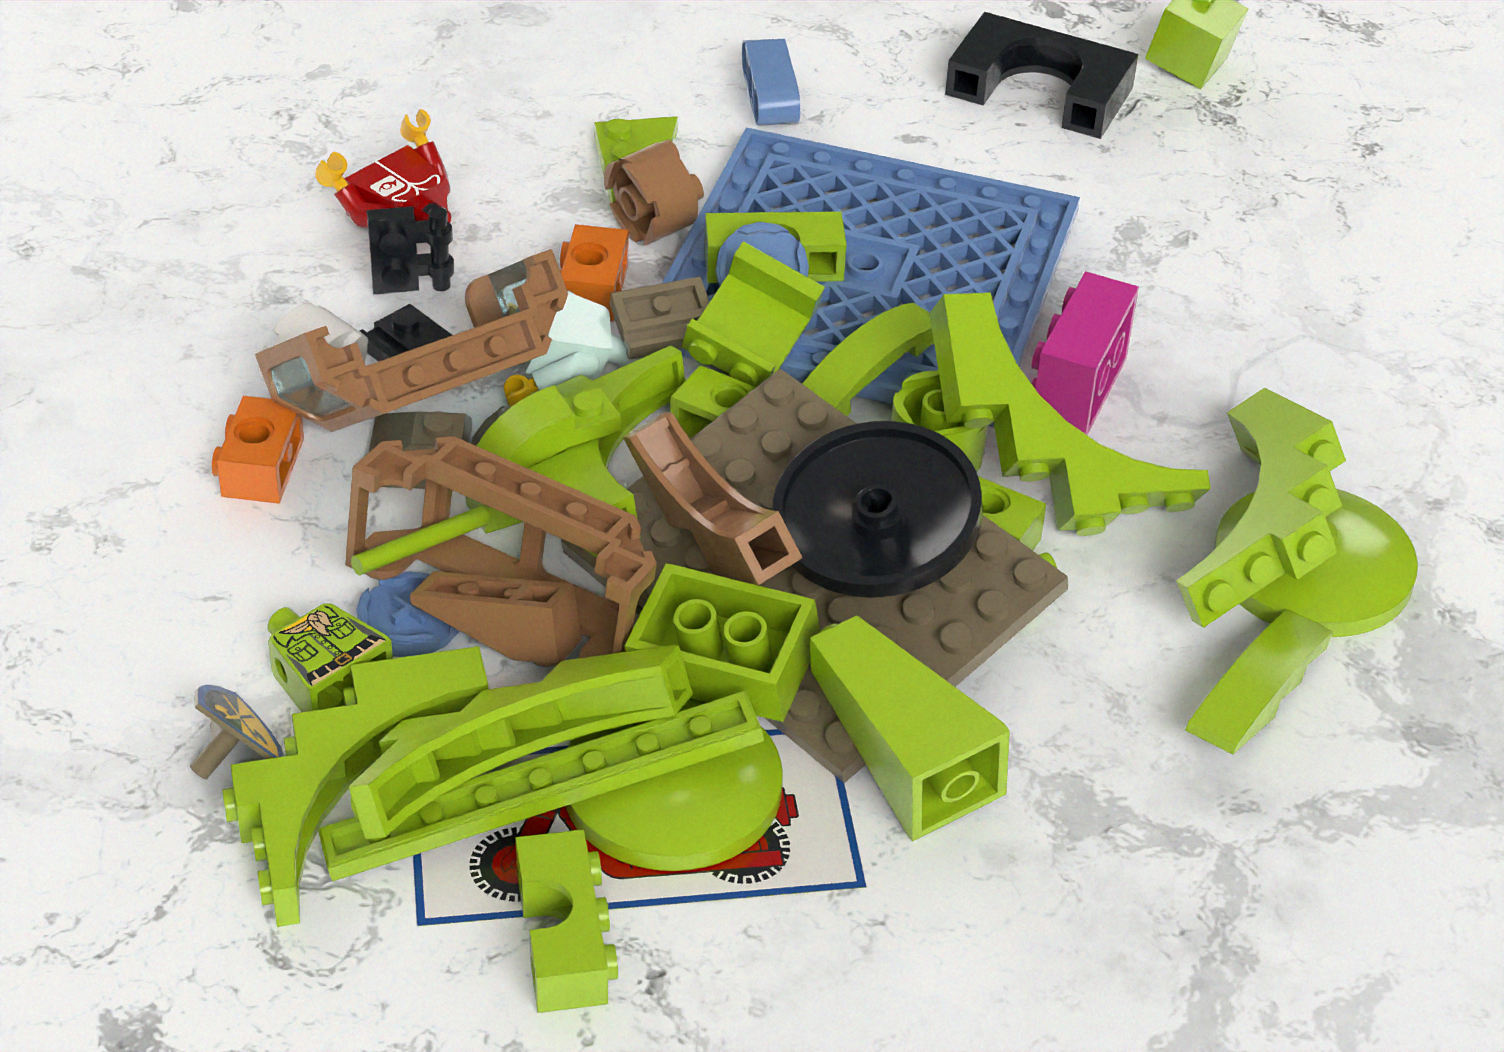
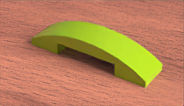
M914 302L903 304L881 313L859 327L838 344L802 384L841 413L848 416L851 413L850 400L906 352L918 357L934 343L930 313Z

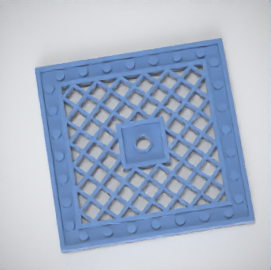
M746 127L662 283L701 277L709 301L715 295L712 292H717L719 289L718 283H707L704 253L705 213L840 212L841 208L850 206L852 209L842 211L847 244L844 281L817 282L825 287L820 303L830 301L832 305L822 308L818 306L816 313L780 369L802 384L818 364L846 337L874 317L899 306L900 302L902 304L914 302L930 313L943 294L991 293L992 297L995 296L993 304L1000 330L1016 363L1021 367L1077 216L1080 197ZM790 181H794V182H795V183H792V184H789V185H785V186L783 185V183H786V182H790ZM834 189L837 191L827 195L824 193ZM807 197H809V199H810V200L803 201V202H800V203L797 201V200H800V199H803V198H807ZM876 198L879 200L870 204L867 202ZM782 205V208L776 210L770 209L772 207ZM917 207H919V208L921 209V210H919V211L912 212V213L909 211V210L914 209V208H917ZM890 215L894 216V218L884 221L882 219ZM962 216L963 218L962 220L956 222L952 220L953 218ZM863 223L868 225L858 229L855 227ZM933 224L937 226L936 228H932L929 230L925 228L926 226H930ZM1002 225L1006 227V229L999 231L995 229L996 227ZM906 232H908V233L910 234L909 236H906V237H902V238H899V237H898L899 234H903V233H906ZM976 233H978L979 237L970 239L968 237L969 235H973ZM949 241L953 243V245L950 246H941V244ZM924 249L926 253L920 254V250ZM993 250L996 253L988 257L984 254ZM967 259L969 261L968 263L959 265L957 263V261ZM938 267L942 269V271L933 274L929 271ZM861 268H868V269H871V270H860V269H861ZM982 276L986 279L978 283L973 280ZM953 285H957L959 288L949 292L946 289ZM928 293L931 296L930 298L924 300H920L918 298V296ZM869 311H874L876 313L875 315L864 318L861 315ZM844 319L848 322L837 327L833 324ZM815 328L819 330V332L808 336L804 333ZM935 345L929 346L918 357L913 356L909 352L905 353L855 396L876 400L885 404H893L895 392L898 393L902 389V382L920 372L938 370ZM678 349L682 351V357L694 359L687 350ZM991 423L988 426L994 427V423Z

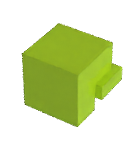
M1172 0L1164 9L1145 59L1202 89L1228 58L1249 8L1234 0Z

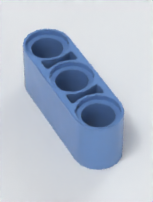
M785 38L743 40L742 67L756 125L799 123L800 95Z

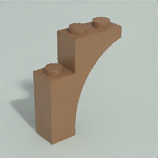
M672 412L662 413L623 437L669 526L688 529L692 532L714 575L760 585L802 559L779 511L765 509L752 503L729 485L699 452Z

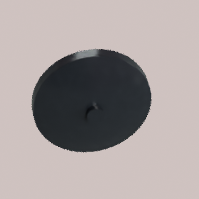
M872 421L846 426L834 430L810 443L791 460L783 471L775 488L772 505L773 511H779L802 556V559L792 564L801 575L827 590L843 595L866 598L896 596L912 592L945 576L965 558L972 548L980 531L983 517L980 481L972 462L966 454L948 438L935 431L915 424L896 421Z

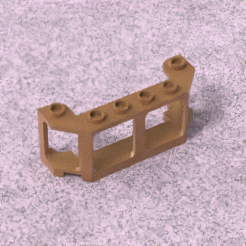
M455 436L436 438L435 449L402 451L403 445L401 440L382 441L353 466L346 566L352 568L351 557L448 519L453 490L524 522L520 559L466 535H460L368 572L365 575L377 580L390 579L403 573L418 559L443 572L570 583L548 573L542 565L547 532L597 554L594 573L607 579L605 598L574 584L581 634L591 638L582 647L579 658L626 652L624 646L633 630L637 602L643 591L654 581L657 566L652 551H644L640 542L641 527L635 515ZM426 478L421 527L374 532L365 540L369 492L375 493L385 485H398L411 491Z

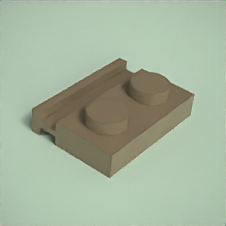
M694 277L613 292L610 295L609 304L622 342H625L627 357L630 359L650 355L670 345L676 349H683L682 344L687 325L692 318L698 321L710 301L701 277Z

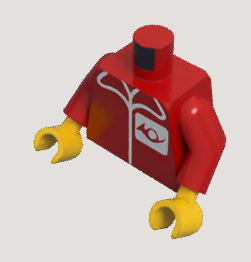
M419 109L417 112L416 122L419 127H415L410 123L407 114H405L400 126L402 137L409 142H415L417 148L413 149L411 146L406 145L343 178V174L347 170V161L340 153L332 152L327 159V163L321 160L315 171L316 180L323 186H334L337 191L334 194L345 209L346 215L358 227L368 229L367 210L411 206L414 209L415 221L429 220L428 213L430 209L441 207L447 211V221L451 222V213L448 211L447 196L451 188L444 163L434 141L429 142L426 137L431 119L425 110Z

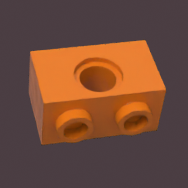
M575 224L570 242L563 241L560 253L561 269L559 270L566 289L577 296L605 306L609 310L610 321L614 322L615 319L609 304L610 295L623 289L628 269L629 230Z
M243 396L236 414H230L227 418L225 440L222 447L217 446L212 457L213 476H219L221 497L280 504L304 441L302 416L273 402L272 399Z

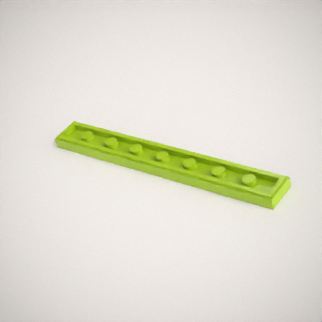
M742 691L680 711L674 717L652 720L470 779L422 807L404 820L386 837L365 839L360 821L356 816L318 828L327 869L332 882L763 742V732L746 691Z

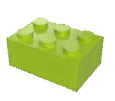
M666 563L624 647L627 652L679 644L693 692L691 699L708 703L746 691L756 716L784 722L811 662L810 637L820 632L815 599Z

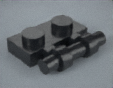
M413 206L367 210L373 294L419 291L418 276L427 275L432 278V287L436 291H446L450 288V277L454 274V259L449 254V244L453 240V230L451 223L447 221V211L444 208L436 207L430 209L428 213L429 220L415 221ZM416 243L429 244L431 253L417 254Z

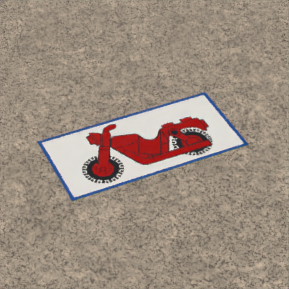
M779 729L765 730L773 740L781 758L783 769L782 796L775 819L765 834L755 844L737 856L719 864L693 870L662 871L646 869L617 860L586 840L588 852L598 851L600 858L602 885L594 886L596 898L606 897L608 910L867 888L845 784ZM568 746L546 747L509 761L476 777L566 749ZM565 806L413 855L417 926L523 917L517 878L515 837L577 830Z

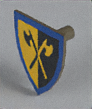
M207 684L195 691V709L212 720L210 723L211 741L190 765V768L198 776L208 779L239 741H242L266 759L284 756L280 744L270 729L236 692L220 686Z

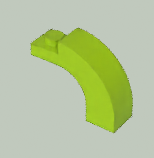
M555 385L527 396L505 411L488 428L477 444V447L529 468L557 455L569 447L621 432V415L601 387L563 398ZM466 496V504L470 510L481 505L488 510L490 523L481 527L485 534L523 522Z

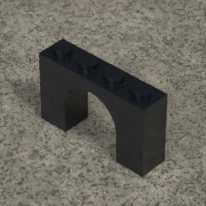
M984 12L948 61L945 95L984 106L999 83L1007 77L1020 73L1052 75L1071 85L1066 93L1061 128L1101 139L1133 89L1138 54Z

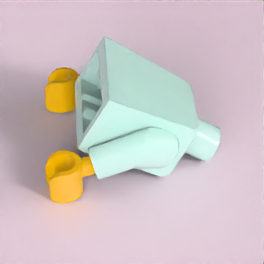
M567 291L569 295L564 308L556 312L548 334L552 341L547 354L524 362L525 373L531 374L533 377L527 379L522 375H511L506 379L504 392L508 406L515 405L533 392L553 385H559L581 374L591 380L597 379L607 362L620 366L628 365L630 359H628L626 354L625 342H622L620 336L611 334L609 310L605 306ZM512 301L516 313L520 312L517 302Z

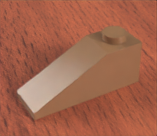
M433 571L410 594L412 605L512 660L534 662V664L542 667L558 665L566 659L582 640L574 584Z

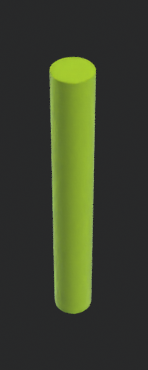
M481 505L351 557L352 568L357 575L361 576L488 525L490 523L489 512Z

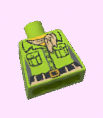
M323 603L301 617L288 607L281 608L271 616L267 625L269 633L272 634L268 640L271 670L276 680L301 712L344 706L343 688L352 687L350 665L393 659L392 641L387 635L332 603Z

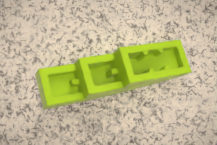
M1285 610L1248 646L1218 681L1188 721L1185 731L1232 755L1235 754L1275 718L1281 700L1301 684L1307 666L1327 649L1333 631L1293 611Z

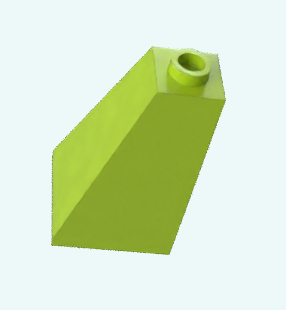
M857 615L839 624L828 625L818 634L810 637L811 672L912 842L1007 794L1010 730L1004 722Z

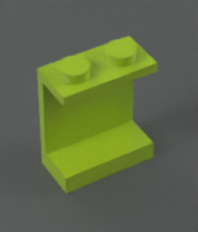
M743 241L733 256L729 274L698 321L692 318L687 325L682 348L687 350L696 361L705 365L712 364L728 373L732 378L758 387L781 368L816 313L825 287Z

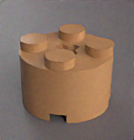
M671 140L654 143L609 163L605 168V190L613 187L616 201L609 204L612 213L621 229L629 230V238L634 242L643 239V245H649L694 224L698 216V200L704 197L703 186L695 174H689L680 159L676 145Z

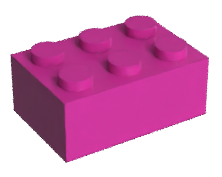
M1085 271L1077 287L1068 288L1062 305V314L1055 313L1053 315L1047 332V341H1039L1036 346L1031 367L1038 370L1037 378H1034L1031 384L1038 394L1068 423L1088 435L1127 359L1139 286Z

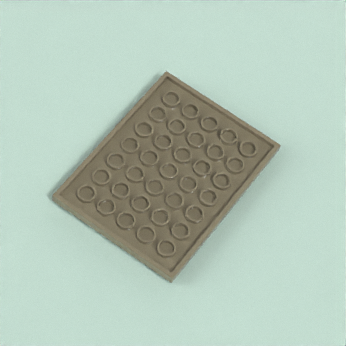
M779 369L690 440L717 473L737 492L752 503L772 510L775 488L780 476L791 460L818 438L834 430L857 423L785 371ZM644 477L637 480L627 490L634 494L637 519L641 527L640 542L644 551H652L657 566L654 581L643 591L637 602L636 613L638 615L641 614L666 563L713 574L692 532L688 529L669 526ZM983 515L977 539L965 558L945 576L912 592L875 598L843 595L814 584L801 575L792 565L758 586L815 599L820 631L828 625L839 624L856 615L956 687L1068 590V576ZM562 539L561 544L564 554L606 587L607 579L594 573L596 557L583 548ZM810 662L784 722L765 719L845 783L866 764L811 672Z

